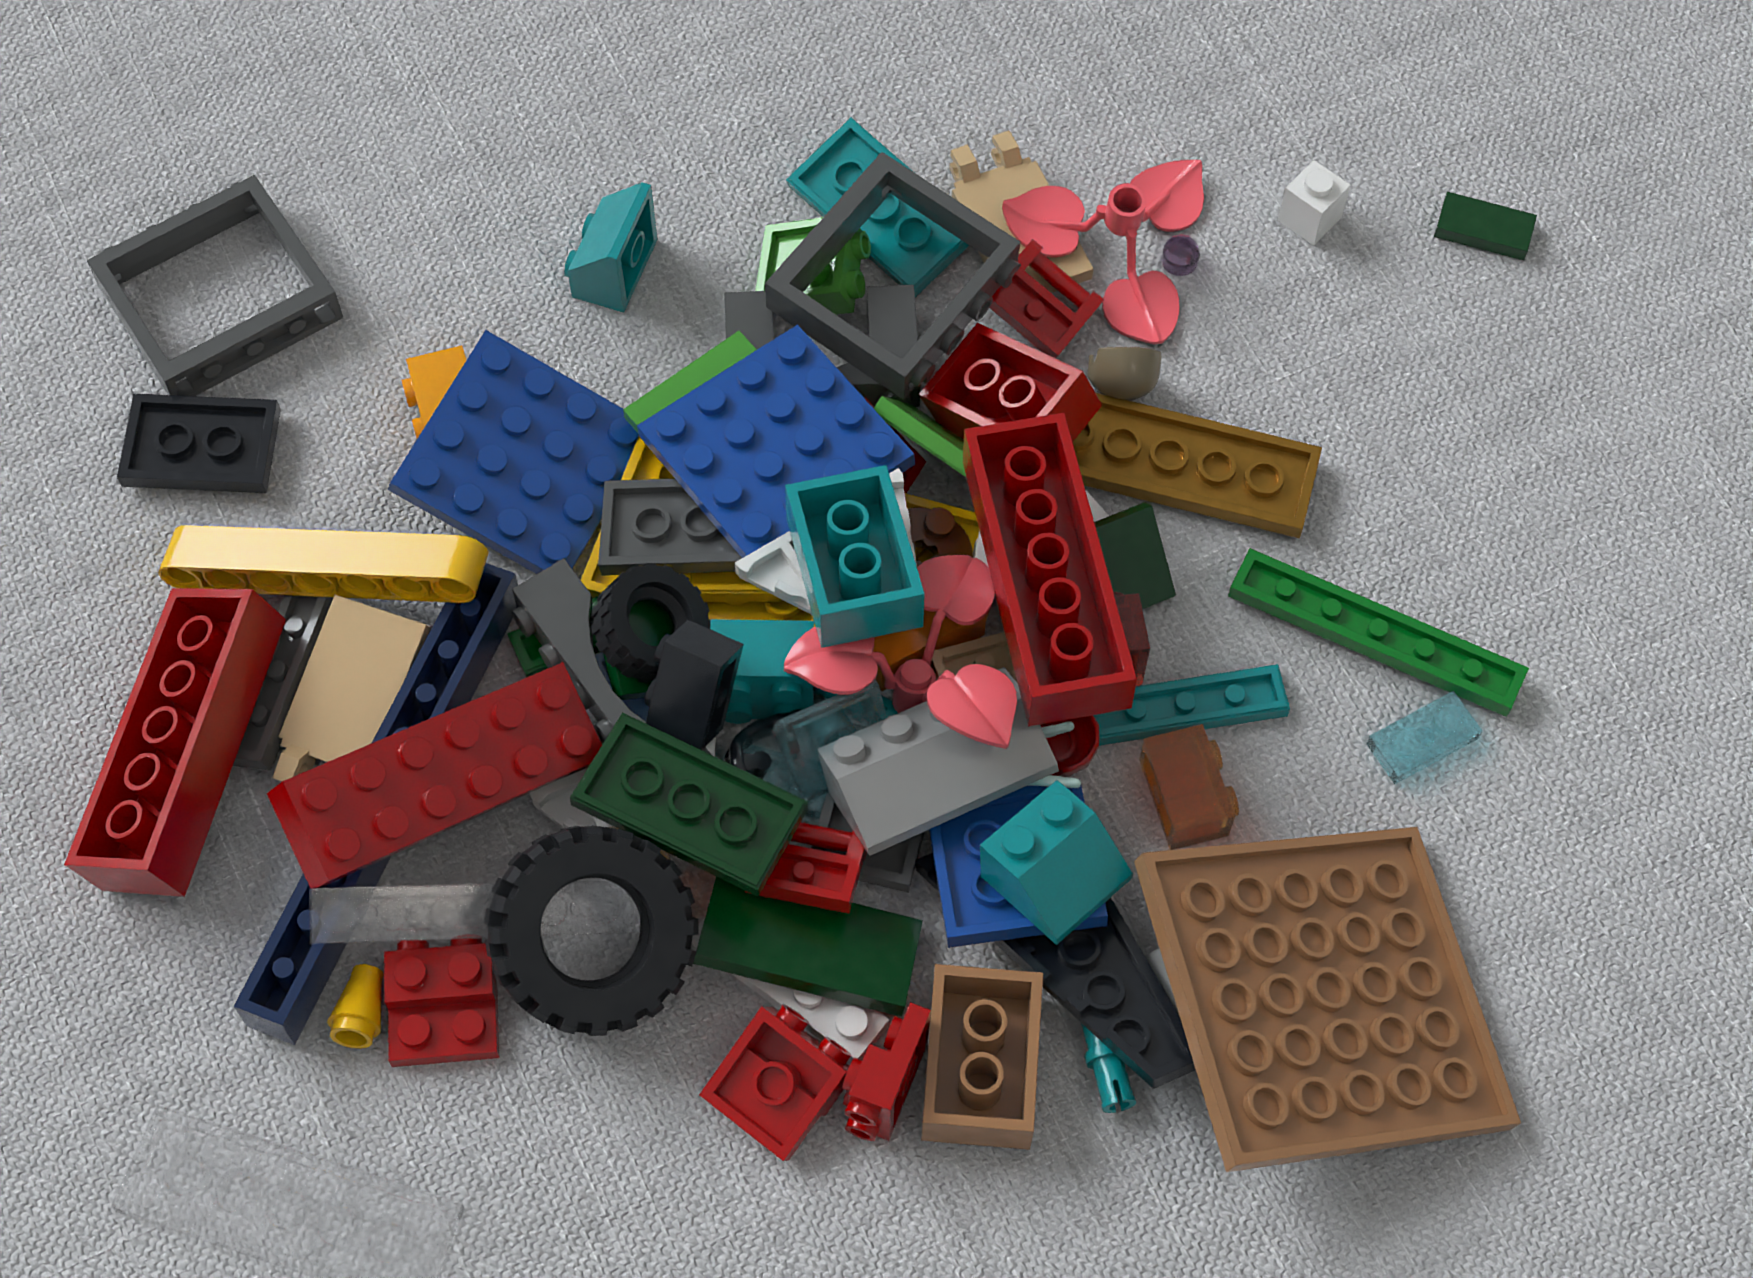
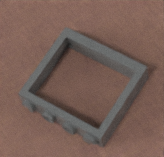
M881 152L765 282L766 308L793 326L798 324L809 337L905 400L916 386L919 387L922 382L927 384L935 371V363L944 353L947 355L952 354L963 339L964 329L972 319L979 321L983 318L992 304V296L1000 286L1007 288L1012 283L1013 275L1021 267V264L1018 262L1020 241ZM889 194L900 199L988 257L985 263L903 359L803 293Z
M255 175L241 182L231 184L224 191L200 203L188 206L184 211L157 225L145 228L141 233L115 246L108 247L101 251L100 254L87 260L98 287L168 395L197 396L343 318L335 290ZM260 213L310 287L168 361L120 287V284ZM321 305H324V306H322L321 308H319V309H317V310H314L315 308H317V307H319V306H321ZM186 377V379H184V380H182V381L176 383L177 381H179V380H181L182 378Z

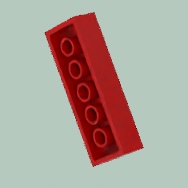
M1065 413L964 429L963 466L1028 727L1131 709L1137 677Z
M171 588L64 863L65 866L100 890L185 897L286 621L278 611L253 589Z
M564 662L286 779L266 794L311 891H314L523 797L554 781L589 767L602 744Z

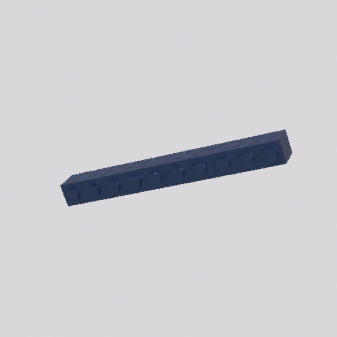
M485 563L475 598L472 601L466 603L445 602L372 743L471 701L513 619L511 612L516 609L512 589L518 586L515 573ZM391 856L314 891H311L304 873L302 874L234 1004V1008L247 1027L292 1045L296 1044Z

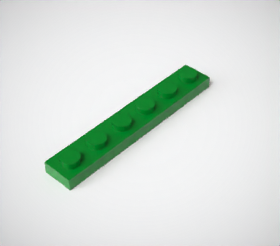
M1249 548L1228 593V597L1505 717L1510 713L1529 669L1524 665Z

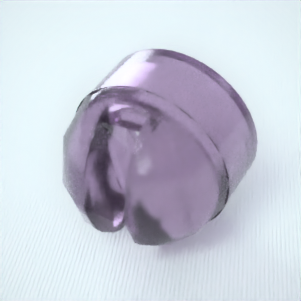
M1183 234L1172 236L1163 247L1161 262L1164 269L1176 276L1191 274L1197 268L1200 256L1196 240Z

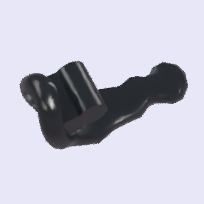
M795 709L754 721L733 738L723 761L763 780L772 764L770 755L764 751H757L754 754L743 753V751L754 742L780 731H794L803 728L808 723L807 712Z

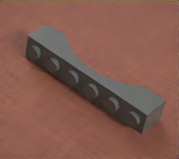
M564 558L514 587L512 591L516 609L511 613L517 626L526 637L534 634L542 645L539 648V653L548 668L564 662L585 710L589 709L597 720L594 727L601 741L604 743L622 712L646 723V721L633 713L612 691L598 666L593 649L591 625L594 623V617H591L592 596ZM706 747L702 750L711 755Z

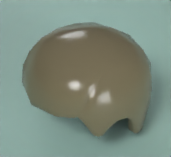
M1141 347L1099 348L1095 361L1094 355H1089L1087 376L1098 393L1133 401L1147 395L1157 385L1160 377L1162 353L1158 350Z

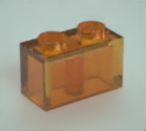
M1203 724L1144 738L1139 761L1169 849L1175 850L1229 836L1235 816L1239 815L1238 800L1232 786L1225 787L1219 771L1223 768L1219 746L1215 740H1208Z

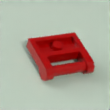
M1032 239L1019 254L1018 262L1021 264V267L1013 275L1012 283L1007 288L1000 286L994 293L990 309L1041 352L1057 358L1104 299L1094 290L1091 294L1040 252L1043 247ZM1029 266L1073 303L1078 308L1077 311L1074 313L1029 275L1025 269Z
M801 822L790 841L847 852L846 855L788 844L759 896L849 914L867 851L854 831L848 832Z

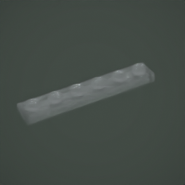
M609 880L574 881L560 889L548 903L542 917L541 937L635 933L634 901L624 889ZM495 884L311 888L309 890L310 944L488 938V927L484 924L486 907L490 908L494 896V893L491 891Z

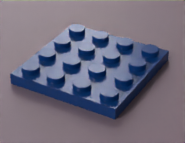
M798 324L637 425L639 437L742 558L790 531L786 518L785 485L887 465L889 473L897 468L903 473L915 465V454Z
M485 330L392 478L388 490L535 574L540 573L563 558L573 569L602 519L604 482L621 480L639 434L624 418L623 408Z

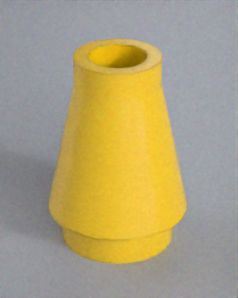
M358 964L352 968L350 978L327 1020L331 1028L330 1037L336 1043L349 1048H367L372 1045L373 1038L381 1033V987L384 973L379 968L368 964Z

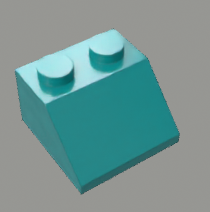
M642 182L602 197L595 214H588L583 225L582 241L578 250H571L565 263L564 274L565 277L569 278L572 298L619 312H625L658 240L652 187L650 184Z
M1058 780L980 844L981 877L1056 945L1133 878L1131 869L1097 814Z

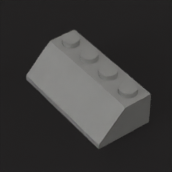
M1005 667L999 669V671L1011 680L1017 695L1016 711L1012 724L1010 743L1007 749L975 741L950 729L935 718L927 705V701L817 749L829 794L869 856L1059 771L1058 763L1041 726L1034 725L1028 727L1018 684Z

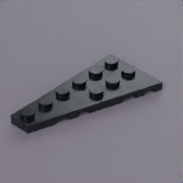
M933 853L916 859V871L939 891ZM1112 898L1105 902L1108 914L1107 926L1073 930L1057 945L1045 934L994 941L1024 971L1043 973L1042 987L1152 1089L1196 1070L1181 1019Z

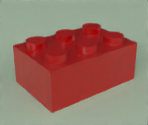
M978 322L918 394L936 422L964 439V429L1065 413L1073 443L1102 407V403L1082 370Z

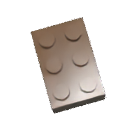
M935 964L921 1141L1030 1150L1035 1121L1043 973Z

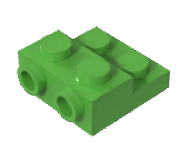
M823 217L765 225L755 291H765V282ZM859 228L803 292L836 315L854 313L856 299L863 298L865 295V279L860 271L861 260L868 259L871 253L870 240L866 231H862Z

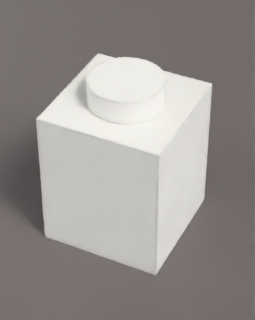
M1313 160L1285 187L1278 221L1314 246L1342 218L1351 185Z

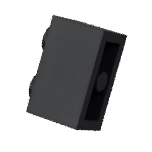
M687 620L672 635L666 634L661 639L654 656L655 663L659 664L657 676L650 684L645 696V705L649 706L646 724L703 750L723 729L744 644L690 620Z

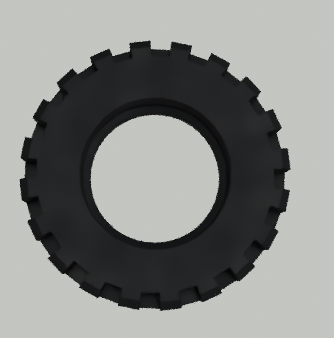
M593 825L573 826L560 829L559 832L551 835L545 834L532 841L531 847L523 853L518 852L509 861L508 865L510 867L502 879L497 878L491 891L494 893L490 908L486 907L484 924L488 927V939H485L487 956L492 960L495 968L493 972L500 985L506 989L511 996L510 998L527 1013L542 1023L570 1034L580 1032L586 1033L589 1036H604L610 1030L619 1029L624 1032L637 1027V1020L646 1015L653 1018L665 1008L662 1002L670 993L677 995L685 983L680 977L686 965L693 966L697 952L691 949L693 935H699L698 918L692 916L691 905L695 903L691 888L684 886L680 878L681 870L673 860L665 858L660 853L661 849L650 841L641 839L631 832L616 828ZM585 878L606 879L620 886L632 898L640 916V935L632 956L619 971L598 980H580L562 973L547 957L541 940L542 917L552 897L566 885Z

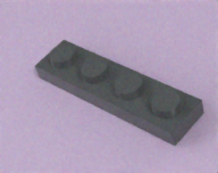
M284 595L278 612L286 621L233 766L271 770L282 742V738L278 736L334 597Z

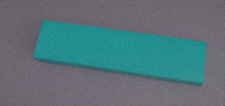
M1276 664L1136 686L1131 709L1093 716L1099 724V746L1288 717L1290 707L1279 665Z

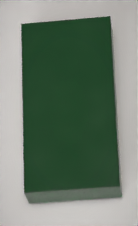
M1447 191L1434 237L1524 261L1529 249L1537 215Z

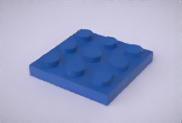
M1081 785L1079 788H1067L1085 803ZM1025 786L929 829L948 948L1044 935L1042 931L981 877L980 844L1048 787ZM1104 903L1074 930L1107 926L1108 914L1106 904Z

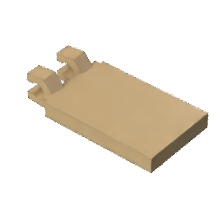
M1010 130L993 135L992 142L996 148L991 149V156L997 168L981 174L977 160L968 144L951 150L950 156L953 162L950 163L949 169L955 179V189L952 190V198L1014 237L1003 215V201L1018 197L1034 188L1049 186L1037 161L1032 162L1029 157L1021 158L1019 146ZM1079 241L1073 253L1062 257H1048L1078 284L1092 279L1094 268ZM1020 243L1019 254H1020V253L1023 251V249L1025 248L1021 243ZM978 251L982 261L985 263L988 257ZM1029 266L1025 269L1029 275L1049 292L1054 293L1057 291Z
M334 595L278 736L282 738L280 746L286 749L279 757L272 778L282 782L312 769L316 758L329 762L371 744L431 628L426 624Z

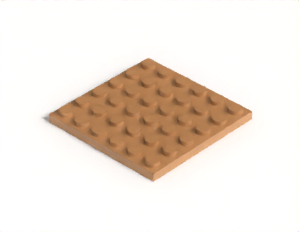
M1418 827L1145 852L1134 861L1226 1173L1509 1131L1521 1124Z

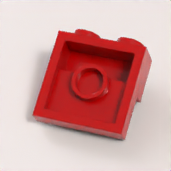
M471 934L458 935L451 938L450 946L429 948V942L425 940L407 939L397 943V950L384 951V1003L388 1008V1060L391 1067L500 1058L497 978L493 972L495 968L492 960L487 956L486 945L482 942L480 936Z
M910 1002L904 1019L895 1016L890 1024L883 1046L887 1050L869 1044L863 1060L853 1058L842 1089L846 1090L843 1105L847 1106L844 1113L849 1117L845 1126L847 1132L867 1141H875L876 1137L890 1141L928 1046L931 1010Z
M785 1004L779 1010L774 1007L761 1006L699 1096L782 1161H789L819 1117L827 1115L843 1092L844 1079L850 1066L847 1064V1061L852 1055L843 1046L829 1037L825 1036L820 1043L804 1031L809 1024L808 1020Z

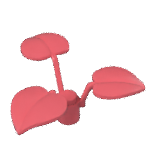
M1201 160L1172 161L1142 171L1130 183L1114 187L1109 194L1107 206L1098 205L1096 212L1085 222H1082L1085 213L1082 201L1073 191L1064 187L1042 186L1034 188L1018 197L1003 201V215L1014 237L1024 247L1034 239L1043 247L1040 252L1046 257H1062L1073 253L1079 241L1078 232L1089 231L1101 219H1104L1107 228L1112 233L1118 236H1126L1127 275L1129 279L1116 280L1106 289L1103 297L1104 301L1102 302L1104 317L1109 325L1120 334L1153 345L1162 344L1171 336L1179 316L1178 292L1172 281L1162 272L1148 271L1139 277L1137 276V230L1141 226V222H1145L1148 219L1157 229L1166 232L1185 230L1198 220L1204 203Z
M969 555L939 556L924 561L917 567L925 593L924 610L936 612L932 621L922 659L906 661L897 669L895 674H893L884 654L873 652L875 637L821 648L816 627L807 631L796 641L785 659L784 672L796 675L825 692L839 695H853L868 688L876 679L878 665L885 678V688L893 689L892 704L898 713L927 701V705L935 718L950 729L987 745L1007 749L1009 746L1017 705L1016 690L1011 680L1001 671L981 664L966 665L956 675L946 670L937 680L936 674L931 668L932 657L945 616L960 625H973L982 620L992 607L995 590L990 570L978 558H972Z

